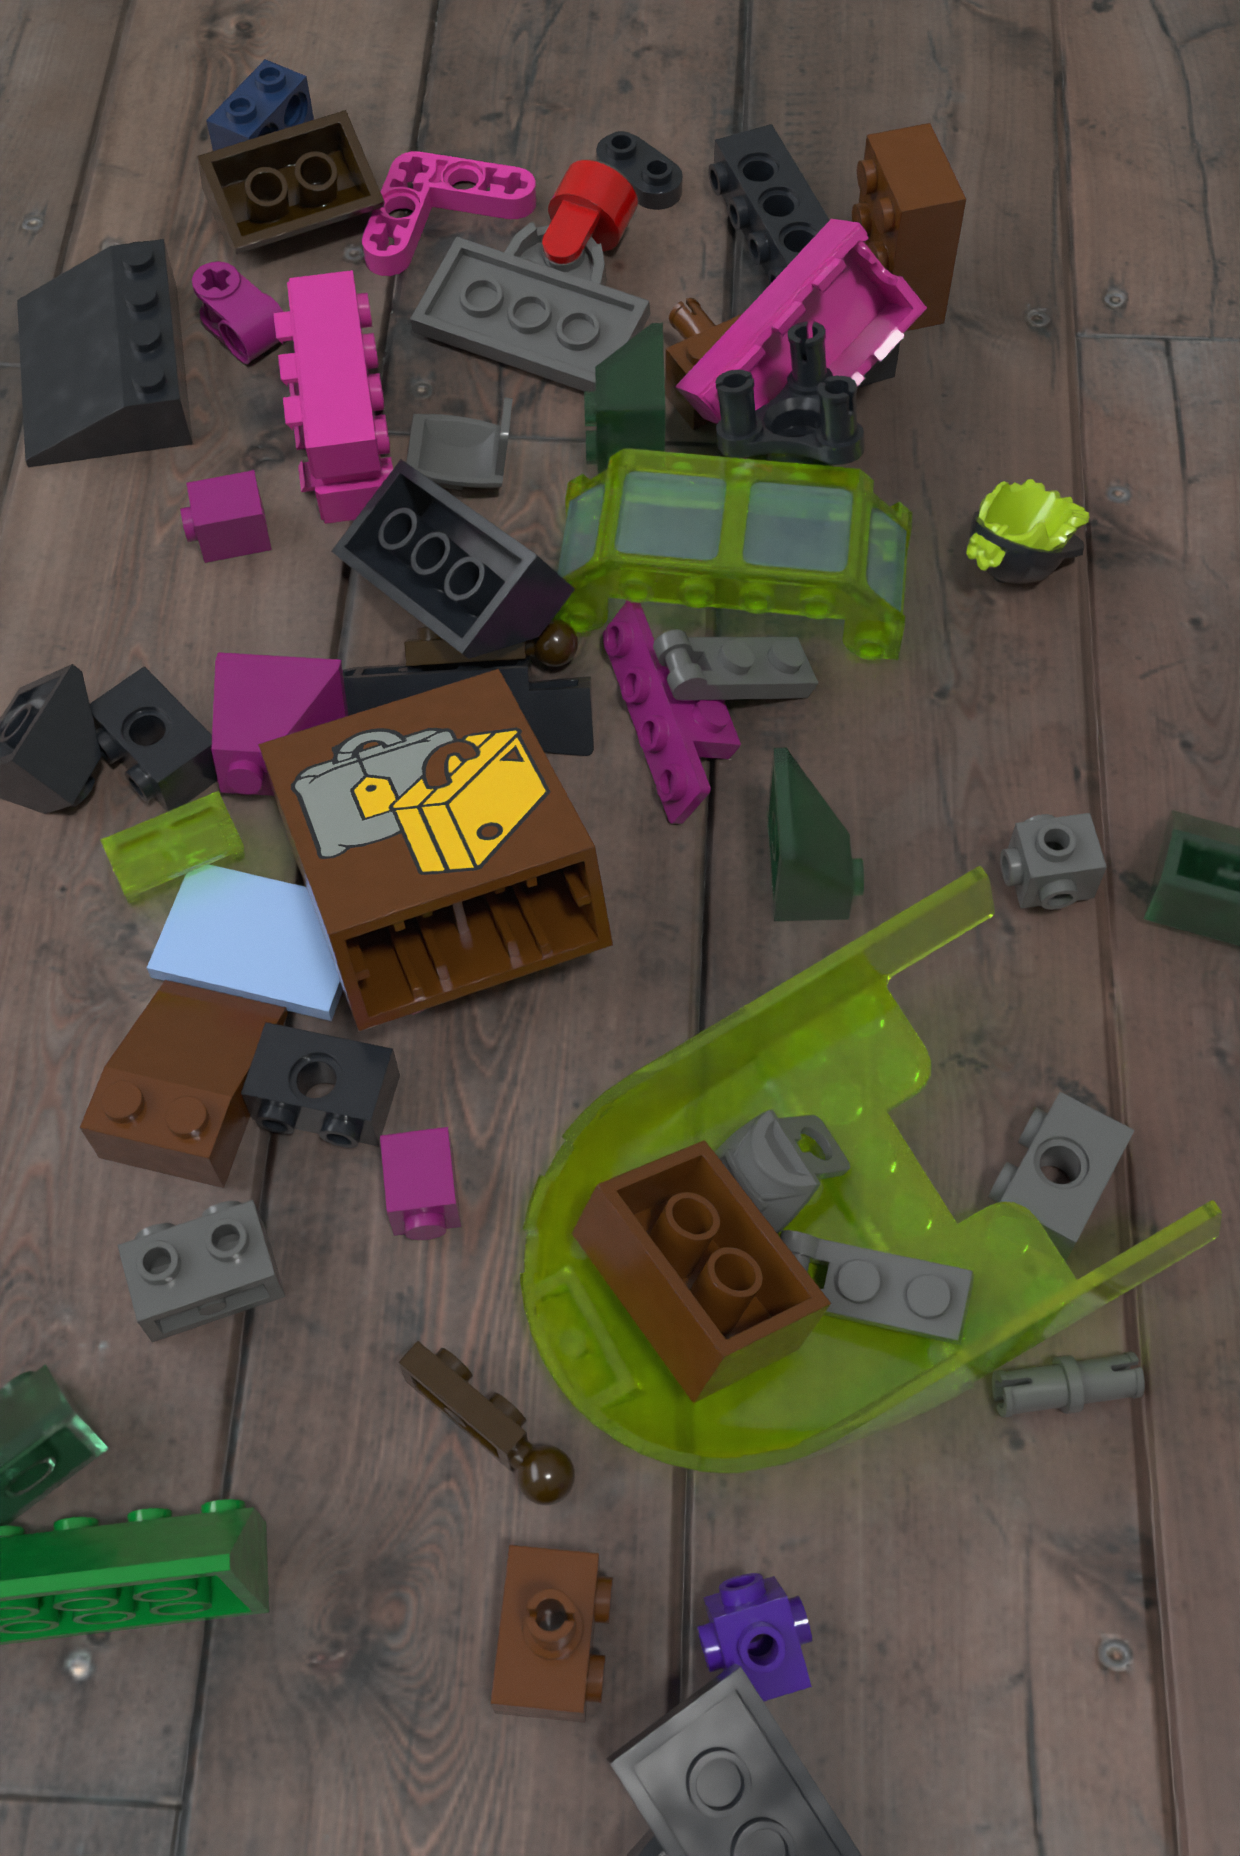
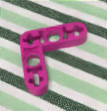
M411 151L401 154L391 164L381 189V194L385 201L384 207L372 211L362 237L366 266L371 272L380 276H393L406 270L411 263L432 207L504 219H520L528 216L536 208L537 202L536 182L533 174L520 167L433 153ZM461 181H471L476 184L473 188L466 190L452 187L453 184ZM407 182H413V189L408 188ZM397 209H410L413 211L411 215L403 218H395L389 215L390 212ZM389 237L394 238L395 245H389Z

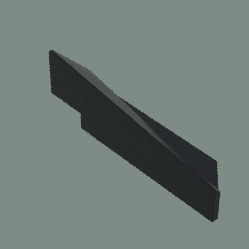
M526 657L525 659L406 666V664L365 666L343 670L349 716L499 669L544 752L589 756L594 751L591 676L532 681L531 657Z

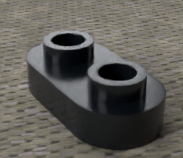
M618 131L607 135L598 143L596 160L616 168L629 180L636 192L640 206L652 210H662L672 207L680 200L683 183L681 168L647 142L629 132Z

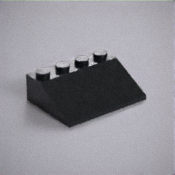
M164 239L109 246L17 300L25 461L28 468L193 445L177 285Z

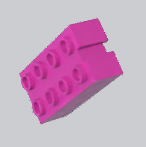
M831 218L675 386L703 419L718 424L721 420L719 397L715 381L719 375L729 370H745L752 374L755 385L753 388L755 410L769 403L781 392L787 383V376L792 371L788 330L797 323L808 321L809 338L813 337V322H818L825 327L827 368L831 370L833 376L851 377L855 380L858 387L865 379L863 376L877 361H882L905 336L903 333L927 309L904 278L893 275L886 270L863 242L869 238L867 236L868 233L860 223ZM742 457L739 458L746 466L771 476L772 468L767 464Z
M353 270L289 278L287 289L290 311L273 314L276 338L282 344L283 341H294L295 353L280 354L278 359L281 381L287 387L289 383L290 397H283L285 423L292 430L294 427L296 450L306 449L309 462L301 460L298 466L301 492L315 491L321 520H324L325 524L355 520L393 470L392 458H381L380 455L390 453L386 415L375 416V411L384 410L385 407L380 373L369 374V369L378 368L379 366L374 333L363 334L362 329L373 327L368 293L357 294Z

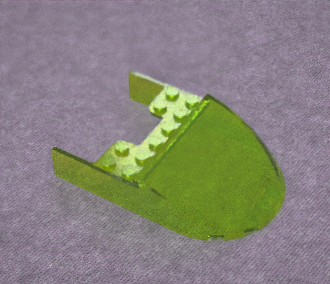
M981 866L974 868L628 1075L592 1102L563 1134L562 1138L565 1141L555 1154L545 1175L539 1174L529 1200L523 1230L526 1232L524 1273H520V1284L524 1310L531 1335L542 1361L558 1387L592 1424L619 1443L646 1457L671 1466L699 1472L726 1474L757 1472L817 1457L896 1426L974 1387L973 1383L1219 1236L1223 1212L1216 1202L1211 1200L1077 1280L1038 1219L1028 1208L1015 1202H998L987 1206L959 1224L953 1218L888 1114L889 1111L913 1098L926 1087L931 1077L932 1062L925 1045L887 987L890 978L995 914L990 880ZM769 1109H773L778 1118L815 1115L823 1121L848 1159L851 1168L842 1176L818 1179L821 1185L799 1214L783 1230L798 1231L824 1240L972 1270L975 1277L961 1345L823 1315L799 1350L693 1404L571 1233L596 1185L703 1140L715 1152L739 1128ZM801 1134V1139L797 1144L802 1152L810 1151L816 1157L826 1160L819 1144L806 1134ZM809 1262L807 1273L820 1289H824L828 1266Z

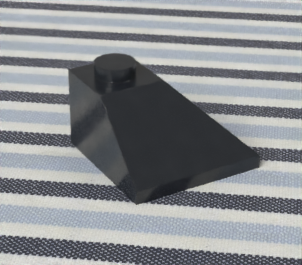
M74 664L20 687L1 716L0 799L47 814L68 806L75 807L79 805L91 791L95 783V778L91 776V773L102 755L83 672Z

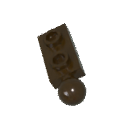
M552 619L537 638L471 659L465 657L428 627H418V639H408L404 642L406 666L525 659L526 657L535 656L541 663L547 666L558 667L570 662L578 649V637L575 630L565 621Z
M417 1341L399 1361L405 1381L508 1470L512 1471L515 1468L517 1470L518 1486L528 1500L538 1505L547 1506L559 1503L571 1492L575 1481V1469L570 1457L557 1447L549 1445L535 1447L528 1441L526 1431L521 1428L527 1420L511 1402L496 1392L487 1399L468 1383L473 1374L455 1355L445 1348H441L436 1354H433Z

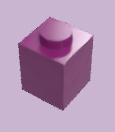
M254 470L186 483L190 506L180 508L182 523L187 541L199 542L205 563L272 550L263 503Z
M448 1127L380 1135L386 1210L394 1236L405 1235L412 1240H429L444 1235L446 1229L461 1227L454 1153Z

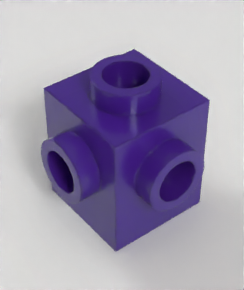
M758 1573L739 1575L719 1585L720 1593L703 1597L709 1623L697 1626V1631L710 1673L721 1669L725 1671L736 1663L742 1667L763 1702L812 1687L801 1645L813 1641L808 1618L800 1597L788 1598L775 1576L763 1579V1576Z

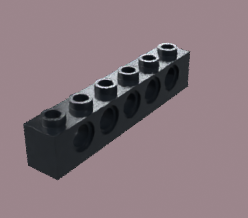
M772 124L715 140L714 163L710 164L708 168L712 190L715 195H722L728 206L729 217L733 227L736 230H742L748 241L749 252L753 262L756 265H762L768 275L770 285L830 219ZM900 342L882 361H877L863 376L865 379L857 388L895 377Z

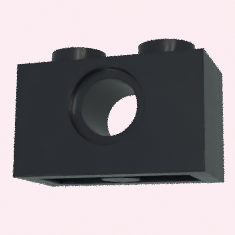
M145 666L90 703L102 757L109 764L118 760L127 769L124 773L126 779L145 802L155 798L171 815L218 781L211 750L212 734Z
M265 1022L241 1095L252 1120H255L260 1127L279 1134H292L295 1129L317 1133L326 1142L339 1147L355 1148L359 1143L379 1147L380 1135L383 1134L400 1073L393 1048ZM330 1083L335 1085L333 1090L324 1097L309 1098L306 1096L307 1092L317 1084Z

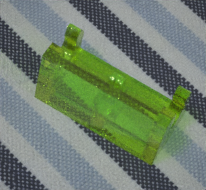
M219 791L100 840L129 904L141 899L139 893L229 855L232 856L233 860L245 855L244 844Z

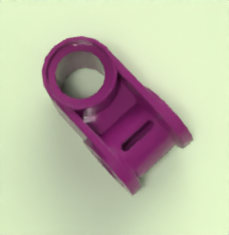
M209 262L200 266L194 272L192 277L193 290L202 301L199 311L201 324L220 340L237 360L243 364H249L280 342L276 338L273 313L284 311L271 296L262 293L240 274L234 266L226 262Z

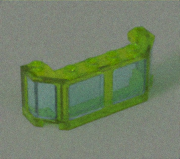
M624 448L609 458L608 469L592 479H589L582 473L568 482L565 497L566 526L558 574L572 585L575 590L553 619L565 621L573 627L576 633L589 632L603 626L607 622L610 598L625 599L635 603L650 601L682 604L691 608L715 607L736 609L754 614L769 612L801 615L811 619H845L842 640L849 651L866 660H898L905 627V615L903 614L913 512L901 502H897L891 505V507L873 493L874 480L861 469Z

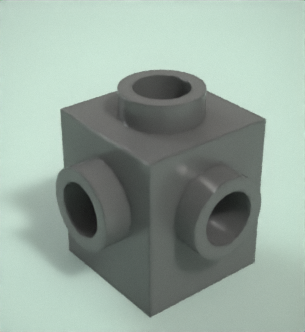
M1090 813L1062 817L1041 814L1033 816L1024 822L1015 823L1007 849H1002L1000 856L1004 882L1008 887L1015 886L1021 909L1042 906L1045 909L1054 910L1067 907L1078 900L1092 899L1096 895L1107 868Z

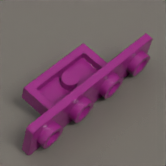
M627 600L604 630L602 639L670 823L683 824L710 793V785L699 757L730 759L741 746V742L724 700H677L673 697L667 682L670 671L668 667L662 666L657 659L653 649L655 640L641 603L639 601Z

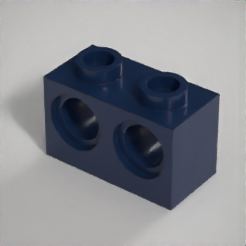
M264 59L206 120L213 151L314 120L307 76Z

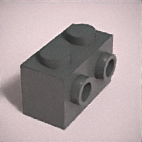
M253 1200L244 1203L239 1201L221 1202L206 1209L202 1217L178 1225L171 1223L152 1225L138 1232L134 1240L118 1245L137 1323L151 1342L286 1297L265 1224Z

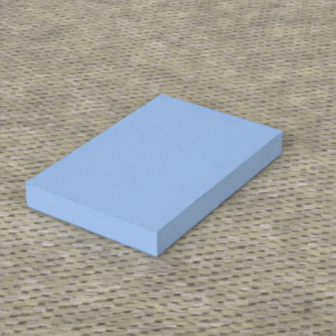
M191 861L148 963L147 970L151 978L163 981L169 980L286 1007L287 1011L332 1021L343 992V987L307 888Z

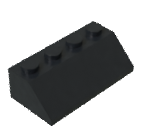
M400 459L331 551L468 659L539 637L575 590L572 585L538 555L402 459Z

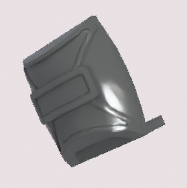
M504 397L501 426L453 415L413 414L406 463L442 488L462 490L463 487L497 489L502 487L513 398Z
M773 1109L763 1112L739 1128L715 1151V1154L777 1234L809 1202L821 1185L818 1179L842 1176L851 1168L843 1151L819 1117L805 1115L778 1118ZM801 1134H806L819 1144L826 1160L816 1157L810 1151L802 1152L797 1144L801 1139Z

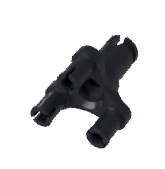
M808 321L797 323L788 330L792 371L787 376V383L784 388L769 403L755 410L754 378H752V374L748 371L729 370L719 375L715 381L721 420L716 426L719 450L726 456L742 457L762 462L772 468L778 528L784 535L796 539H808L821 535V528L817 526L818 519H820V524L828 529L832 526L830 466L852 463L858 460L865 450L864 430L862 425L857 422V384L851 377L833 376V373L826 365V329L822 324L813 322V337L809 338Z

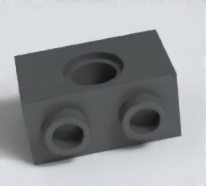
M1059 1092L1048 1113L1036 1107L1018 1141L1019 1144L1028 1148L1024 1159L1019 1167L1006 1162L988 1198L999 1203L990 1226L1064 1265L1135 1130L1062 1092ZM1055 1166L1060 1168L1068 1175L1071 1183L1057 1184L1048 1180L1040 1167Z

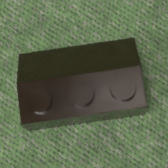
M346 110L197 156L203 192L221 235L236 254L382 208L385 204Z

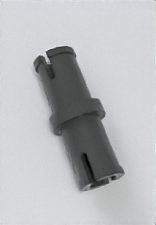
M1132 1351L1124 1352L1121 1355L1076 1361L1072 1355L1055 1356L1051 1365L1009 1371H994L992 1374V1392L994 1401L1004 1399V1403H999L996 1407L998 1413L1003 1418L1011 1417L1013 1414L1060 1408L1063 1413L1071 1414L1081 1412L1084 1404L1123 1398H1141L1144 1394L1145 1381L1142 1367L1130 1369V1366L1138 1365L1139 1362L1137 1355Z

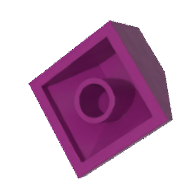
M217 653L215 660L211 750L220 792L275 796L258 744L348 716L341 660Z

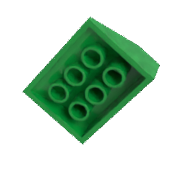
M225 1499L207 1502L201 1505V1514L172 1517V1511L169 1509H140L128 1513L126 1523L100 1526L99 1520L96 1518L71 1517L55 1521L53 1523V1531L25 1534V1528L19 1526H0V1645L269 1613L267 1525L255 1507L246 1508V1503L242 1500Z

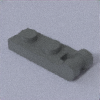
M676 629L661 634L653 643V649L659 663L662 666L668 667L670 671L667 682L673 697L677 700L808 698L818 685L816 676L798 637H688L686 632Z
M781 1231L780 1238L806 1271H808L809 1262L828 1266L824 1289H821V1291L831 1304L823 1315L961 1345L975 1277L972 1270L824 1240L798 1231Z

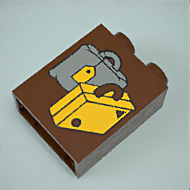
M499 669L258 744L290 845L359 1032L613 946L595 845Z

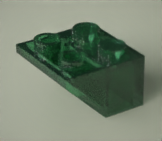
M1171 810L1143 919L1240 946V828Z

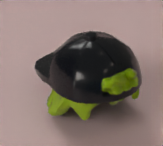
M1027 479L1022 485L1016 482L1009 485L1008 482L1003 481L991 493L985 496L980 504L979 511L973 515L969 544L966 551L967 556L971 560L975 559L980 570L988 572L1000 583L1026 584L1044 580L1060 565L1063 559L1083 555L1084 542L1074 533H1076L1078 528L1089 522V512H1086L1084 507L1073 503L1072 497H1060V493L1057 490L1046 491L1042 483H1036L1033 479Z

